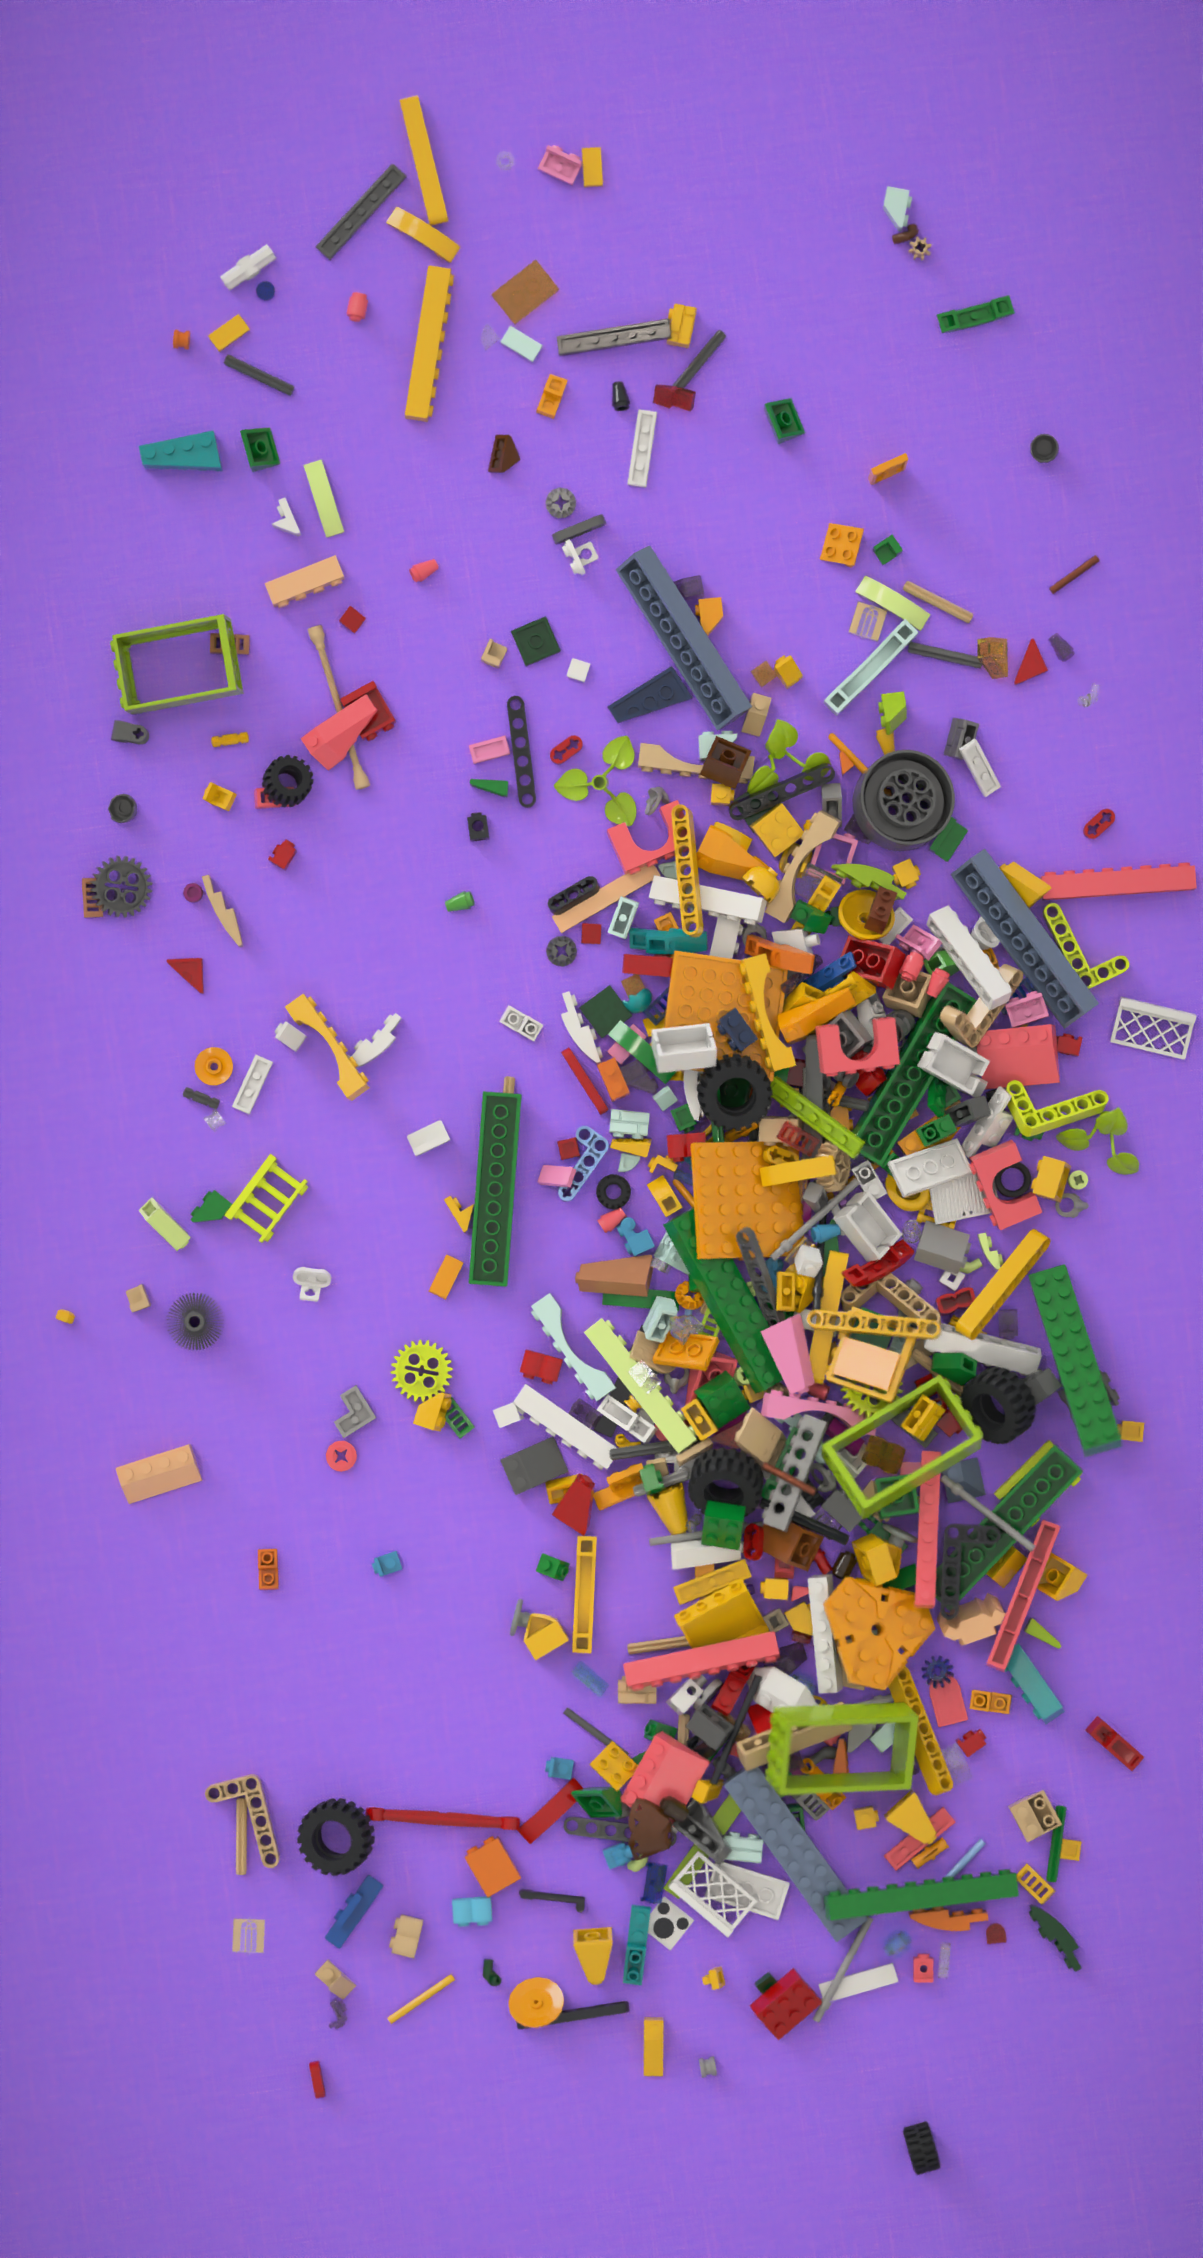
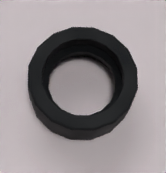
M1018 1162L1000 1170L996 1174L994 1182L997 1190L1002 1195L1015 1198L1023 1195L1028 1190L1031 1184V1175L1029 1169L1024 1164ZM1016 1168L1023 1174L1024 1182L1018 1190L1011 1191L1002 1185L1001 1176L1006 1169Z

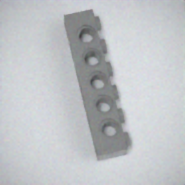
M807 1414L804 1415V1418L800 1417L797 1424L799 1431L797 1436L793 1435L790 1442L792 1449L790 1454L786 1453L783 1464H785L784 1472L789 1474L792 1467H797L799 1474L795 1478L806 1483L829 1423ZM806 1431L813 1433V1438L810 1441H805L803 1438ZM799 1449L806 1451L805 1458H797L796 1453ZM777 1477L776 1482H778L776 1490L773 1489L769 1496L771 1503L769 1508L766 1507L764 1509L762 1518L764 1519L763 1523L787 1532L803 1490ZM786 1485H790L792 1488V1492L788 1496L782 1493V1489ZM779 1503H783L785 1506V1510L781 1514L775 1511V1507Z

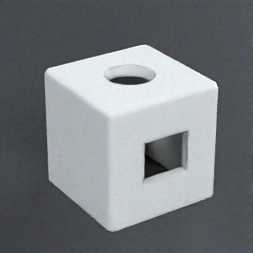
M945 1270L938 1281L949 1289L956 1291L965 1274L960 1271L958 1274ZM951 1274L955 1276L953 1282L948 1280Z

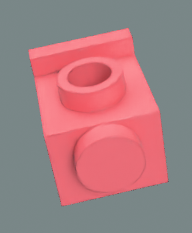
M919 1953L918 1957H913L914 1982L933 1983V1957H929L927 1953ZM922 1965L927 1966V1970L925 1972H922L920 1970V1967Z

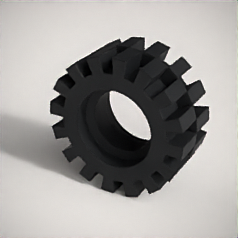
M610 1174L599 1181L596 1194L603 1206L617 1209L629 1201L631 1188L624 1177ZM611 1184H616L621 1189V1195L617 1199H610L606 1195V1189Z
M807 1478L806 1484L815 1488L809 1478ZM816 1490L813 1496L802 1491V1497L812 1510L825 1501L818 1490Z

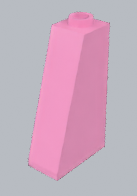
M799 1313L761 1331L790 1395L796 1392L801 1395L809 1391L808 1387L815 1383L802 1318Z

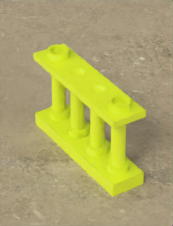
M272 1154L267 1157L224 1215L230 1220L239 1218L262 1235L258 1240L261 1243L264 1241L268 1242L274 1235V1232H272L274 1227L299 1194L302 1196L308 1189L306 1185L308 1181L306 1179L301 1183L277 1166V1158ZM268 1171L275 1173L296 1189L290 1198L266 1182L264 1177ZM256 1187L259 1189L263 1188L284 1204V1207L278 1214L254 1197L255 1194L253 1192ZM245 1202L247 1204L251 1203L273 1220L267 1229L243 1213L241 1208Z
M1050 1440L1045 1442L993 1494L999 1500L1002 1497L1004 1498L1054 1444ZM1078 1476L1071 1485L1074 1487L1081 1478ZM1038 1518L1031 1527H1033L1040 1519Z

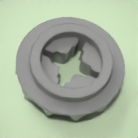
M559 487L551 490L546 497V508L556 518L568 517L575 510L576 499L574 494L568 489ZM559 495H561L563 501H566L563 504L562 510H560L558 504H555L559 500Z

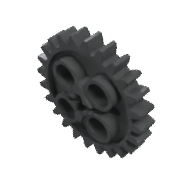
M116 856V861L110 857L109 864L102 861L103 868L96 867L99 873L92 874L96 881H90L91 884L95 885L90 891L96 892L92 899H98V902L95 904L96 906L103 905L101 911L104 912L108 909V915L111 916L115 912V917L119 918L120 913H122V916L126 918L127 912L134 916V910L141 912L140 905L147 906L144 899H151L147 896V893L152 892L151 889H148V886L152 885L153 882H147L151 875L144 874L147 868L140 869L141 862L134 864L135 858H131L128 862V856H124L121 861L120 856ZM113 870L118 874L115 881H111L109 878V874ZM134 873L136 875V881L135 883L130 884L128 881V876ZM105 883H122L126 886L137 887L138 890H120L119 888L107 887ZM110 889H112L115 893V896L112 900H109L106 897V894ZM129 892L133 894V901L130 903L125 900V896Z

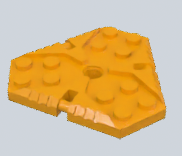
M845 1577L823 1603L834 1640L838 1639L840 1644L837 1649L848 1682L881 1691L885 1690L908 1663L907 1659L914 1656L936 1629L929 1608H915V1592L893 1587L884 1588L882 1585L875 1586L872 1582ZM882 1595L885 1596V1601H881ZM873 1625L877 1628L876 1635L872 1633ZM850 1635L852 1642L847 1643L845 1636ZM899 1648L904 1651L902 1654L898 1652Z

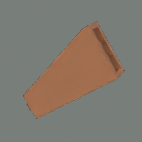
M642 1255L581 1264L580 1271L576 1272L575 1283H578L579 1291L647 1297L654 1269L652 1255Z

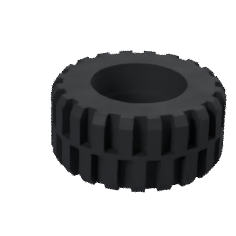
M728 1054L723 1055L722 1060L718 1061L716 1058V1067L704 1068L705 1073L700 1074V1083L697 1084L699 1104L706 1118L709 1121H713L714 1125L718 1128L723 1126L724 1130L730 1131L731 1128H734L735 1131H741V1127L746 1126L749 1129L752 1127L751 1124L753 1122L758 1124L761 1121L760 1117L762 1115L766 1116L768 1113L767 1107L771 1106V1096L773 1095L771 1083L765 1070L760 1067L757 1061H752L750 1057L745 1055L743 1058L739 1054H733V1057H729ZM736 1077L744 1078L750 1082L752 1094L746 1103L738 1107H726L719 1103L717 1091L723 1082Z
M993 1367L985 1369L968 1381L963 1388V1393H961L962 1408L964 1411H969L973 1419L971 1420L972 1423L981 1429L983 1440L991 1441L994 1444H1007L1027 1431L1034 1422V1414L1036 1413L1035 1399L1030 1394V1388L1024 1384L1025 1381L1022 1378L1017 1377L1018 1375L1015 1372H1009V1369ZM991 1396L1001 1404L1005 1415L995 1407Z
M719 1448V1450L712 1449L708 1451V1454L705 1452L700 1455L692 1466L688 1484L689 1498L694 1502L693 1505L698 1510L701 1509V1513L704 1515L708 1500L745 1506V1517H747L748 1514L756 1510L760 1503L764 1475L759 1464L755 1463L751 1456H746L745 1452H737L733 1448H730V1450L725 1448ZM727 1480L739 1487L726 1489L717 1486L713 1481Z
M335 1798L329 1799L326 1802L319 1803L303 1817L302 1824L298 1828V1833L301 1834L297 1837V1843H301L299 1851L301 1854H305V1862L313 1864L311 1868L315 1871L320 1869L321 1874L327 1875L331 1873V1876L345 1875L360 1866L372 1852L373 1847L371 1845L375 1842V1837L371 1834L374 1832V1826L369 1825L371 1821L369 1815L365 1817L363 1814L365 1810L362 1807L356 1808L355 1802L350 1801L346 1803V1799L342 1798L337 1801ZM326 1821L339 1822L348 1830L351 1837V1846L348 1852L336 1853L324 1844L321 1829Z

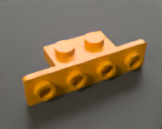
M642 1463L633 1464L628 1469L615 1472L606 1478L609 1487L595 1492L593 1496L600 1511L635 1496L633 1487L643 1483L639 1470L643 1469Z

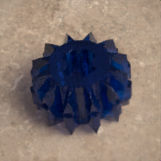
M939 1655L938 1661H936L935 1657L931 1656L932 1662L930 1663L926 1660L925 1664L928 1667H922L921 1669L923 1672H926L922 1675V1678L928 1679L926 1681L927 1685L933 1683L935 1689L938 1687V1683L944 1688L943 1682L946 1681L950 1684L951 1680L948 1677H954V1673L950 1672L954 1667L953 1665H948L950 1662L948 1658L943 1661V1657ZM936 1668H939V1669H940V1675H939V1676H937L936 1673H935V1672H936V1670H935Z

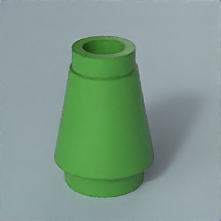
M463 891L445 901L448 912L471 909L472 906H475V902L470 891Z

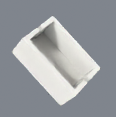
M709 1023L652 1030L651 1047L654 1058H656L655 1061L659 1073L716 1067L717 1049L712 1038Z
M935 1032L927 1046L930 1049L929 1052H924L917 1067L957 1090L973 1095L980 1079L971 1077L970 1074L983 1076L990 1061L948 1036Z
M869 1191L856 1193L847 1202L846 1207H843L833 1218L867 1262L880 1260L890 1249L888 1246H893L902 1236V1233Z

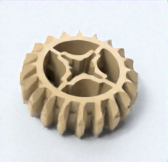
M825 1141L821 1144V1148H818L816 1158L834 1155L837 1174L817 1177L816 1183L822 1185L827 1192L841 1191L845 1184L848 1183V1177H850L851 1157L832 1142Z

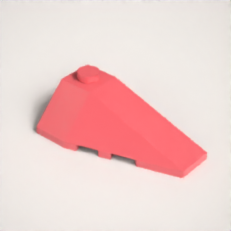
M366 694L312 729L301 740L310 754L329 771L344 760L348 750L355 744L359 734L366 728L377 712V708Z
M715 1351L706 1371L690 1369L685 1405L697 1398L694 1393L695 1390L724 1371H727L734 1377L738 1361L735 1358ZM686 1418V1420H684L683 1422L687 1427H689L690 1423Z

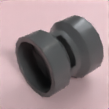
M845 1071L838 1072L837 1076L832 1077L836 1081H841L844 1087L850 1089L859 1079V1073L845 1074Z

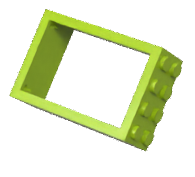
M225 614L112 635L113 640L110 641V645L116 657L113 663L115 670L119 674L117 686L122 692L120 704L122 709L124 708L126 712L132 715L244 694L232 621ZM219 629L228 687L140 703V700L137 698L129 651L131 645Z

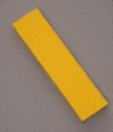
M742 1559L674 1586L673 1589L679 1604L682 1605L723 1589L740 1579L746 1580L752 1576L746 1560Z

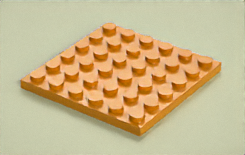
M674 951L664 1028L709 1023L712 1038L717 1049L716 1058L718 1061L722 1060V1056L727 1054L729 1057H733V1054H739L742 1058L744 1055L748 1056L752 1061H757L760 1067L765 1070L769 1081H773L774 1071L771 1072L770 1068L767 1069L764 1060L767 1057L766 1052L761 1049L759 1039H762L760 1031L757 1032L754 1023L757 1020L755 1012H751L749 1005L751 997L745 990L744 983H747L746 978L740 972L739 964H741V960ZM769 965L771 972L767 973L765 978L764 1005L769 1023L779 1038L780 1027L777 1015L783 1011L788 970ZM734 1008L738 1010L758 1038L740 1053L737 1050L734 1052L728 1045L729 1039L726 1035L722 1036L716 1027L718 1026L716 1021ZM704 1068L689 1069L693 1071L705 1072Z
M764 1142L691 1143L697 1259L743 1258L736 1234L744 1227H749L755 1232L763 1257H770L781 1246L780 1243L789 1239L804 1225L801 1216L803 1215V1206L799 1194L801 1181H799V1184L798 1181L763 1187L760 1168L772 1166L763 1159V1151L767 1147L777 1146L794 1152L800 1161L799 1142L795 1146H783V1142H776V1145H764ZM773 1152L769 1153V1155H771L772 1158H778V1156L774 1155ZM784 1158V1159H783V1160H786V1161H788V1162H792V1161L790 1160V1158H786V1159ZM743 1233V1237L749 1241L748 1235ZM804 1235L792 1245L793 1248L788 1253L785 1252L780 1257L796 1256L801 1245H805ZM749 1250L750 1256L755 1258V1254Z

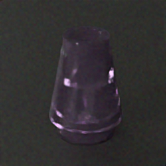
M1058 633L1049 638L1058 660L1061 659L1062 662H1066L1074 656V648Z

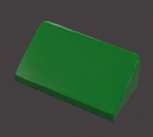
M915 1563L899 1569L897 1578L883 1583L882 1587H893L903 1590L916 1585Z

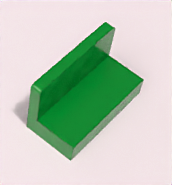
M951 817L947 826L938 834L929 848V851L946 862L950 860L968 832L953 817Z

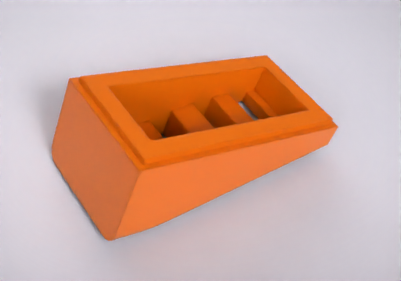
M840 1738L838 1741L832 1774L849 1773L846 1738Z

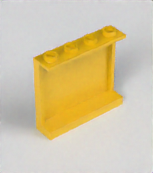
M742 1579L733 1582L729 1586L673 1615L692 1649L770 1632Z

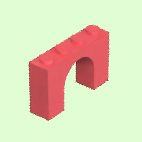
M678 800L661 806L659 809L668 830V840L664 846L657 850L647 851L638 847L634 843L625 822L607 829L608 838L624 874L630 873V875L640 872V868L646 865L649 868L658 864V860L663 858L669 860L675 857L671 813L672 809L679 805ZM683 811L679 813V819L685 817ZM687 829L681 831V838L687 835ZM685 848L683 853L688 852L689 848Z
M890 1016L872 1019L873 1048L867 1056L858 1060L849 1059L843 1053L840 1045L838 1025L815 1026L820 1072L830 1077L837 1076L838 1072L845 1071V1074L857 1073L858 1069H864V1072L875 1071V1067L883 1066V1069H892L894 1065L900 1064L895 1018Z
M1012 1139L969 1157L971 1172L973 1175L976 1174L978 1181H976L979 1192L983 1191L985 1196L982 1199L986 1209L991 1211L992 1215L989 1218L993 1227L997 1226L999 1230H1003L1043 1213L1038 1199L1032 1191L1012 1200H1002L994 1195L992 1185L996 1174L1000 1170L1022 1161L1016 1143Z

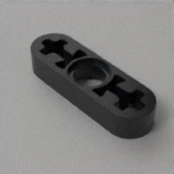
M588 876L548 900V907L552 914L560 915L597 894L600 890V885L595 877ZM574 892H577V893H578V896H577L576 898H574V899H570V898H569V896H570L572 893H574Z

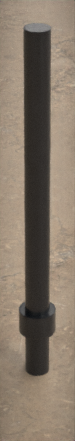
M827 1214L818 1222V1225L826 1224ZM817 1242V1249L820 1250L824 1264L825 1242L821 1244ZM823 1265L815 1277L814 1287L812 1288V1297H814L813 1310H821V1298L824 1294V1288H822Z
M756 1674L733 1725L735 1728L729 1735L719 1760L714 1765L715 1770L710 1783L717 1785L722 1771H725L727 1767V1759L762 1677Z

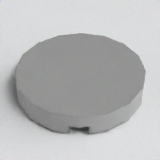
M719 1679L713 1680L703 1691L701 1697L697 1698L693 1708L697 1710L704 1703L707 1705L720 1690L723 1682Z

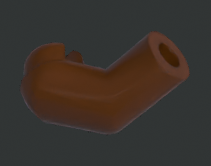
M910 224L907 226V232L892 235L893 243L907 242L916 237L919 233L917 225Z

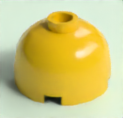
M756 866L741 877L758 896L763 895L769 904L777 896L780 889L779 881L776 878L778 874L771 867L766 869L762 866Z

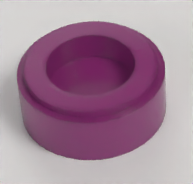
M190 883L184 888L183 894L187 901L195 903L201 900L203 890L198 884Z

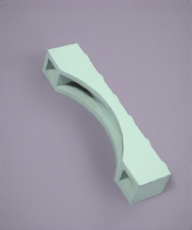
M904 619L877 649L824 700L823 704L838 716L919 632Z
M549 1293L531 1306L533 1309L531 1314L536 1321L541 1320L544 1324L542 1327L543 1331L548 1337L550 1335L553 1337L555 1342L552 1344L558 1352L562 1351L566 1358L563 1360L569 1368L573 1367L577 1372L575 1377L579 1383H584L587 1386L586 1393L590 1399L593 1400L595 1398L596 1401H599L614 1391L616 1386L606 1372L588 1366L571 1350L562 1328V1309L552 1294Z

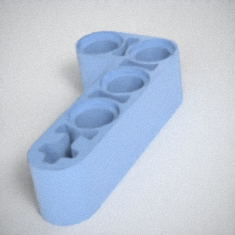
M581 1126L576 1131L577 1140L586 1146L587 1150L574 1169H576V1172H581L584 1178L581 1182L573 1180L572 1184L578 1186L576 1190L574 1187L571 1189V1197H563L564 1193L562 1190H567L569 1187L559 1188L558 1194L563 1201L569 1202L574 1199L608 1151V1141L588 1126ZM583 1129L590 1132V1137L587 1140H582L579 1137V1133ZM599 1140L604 1141L606 1144L603 1151L595 1149V1143ZM587 1156H591L595 1160L594 1165L591 1167H587L584 1164V1158Z

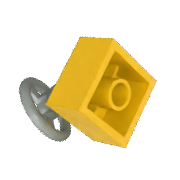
M884 1523L882 1527L891 1533L888 1541L870 1533L851 1542L862 1577L872 1582L875 1586L897 1578L901 1565V1548L905 1540L911 1543L918 1542L915 1536L887 1523Z
M518 1599L509 1634L514 1636L517 1626L526 1628L523 1641L535 1660L569 1641V1637L557 1618L541 1613L521 1612L523 1600Z

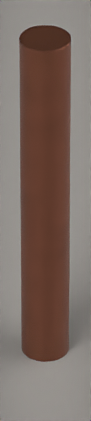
M1096 555L1052 585L1049 588L1051 593H1056L1100 561Z
M767 1462L762 1466L763 1470L812 1496L817 1490Z

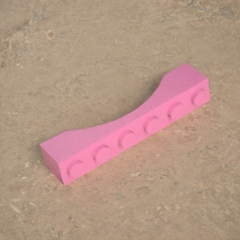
M771 1390V1394L764 1393L761 1410L763 1416L783 1420L803 1411H823L837 1417L849 1429L866 1419L865 1412L858 1416V1409L853 1412L851 1411L853 1408L852 1404L846 1406L847 1403H844L843 1406H837V1401L831 1400L820 1403L819 1398L808 1396L807 1400L800 1399L801 1395L789 1394V1397L782 1396L783 1392ZM876 1428L868 1432L867 1435L875 1436Z

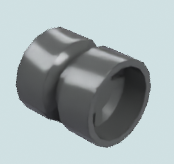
M897 1010L891 1016L895 1018L898 1043L915 1026L913 1016L906 1010Z

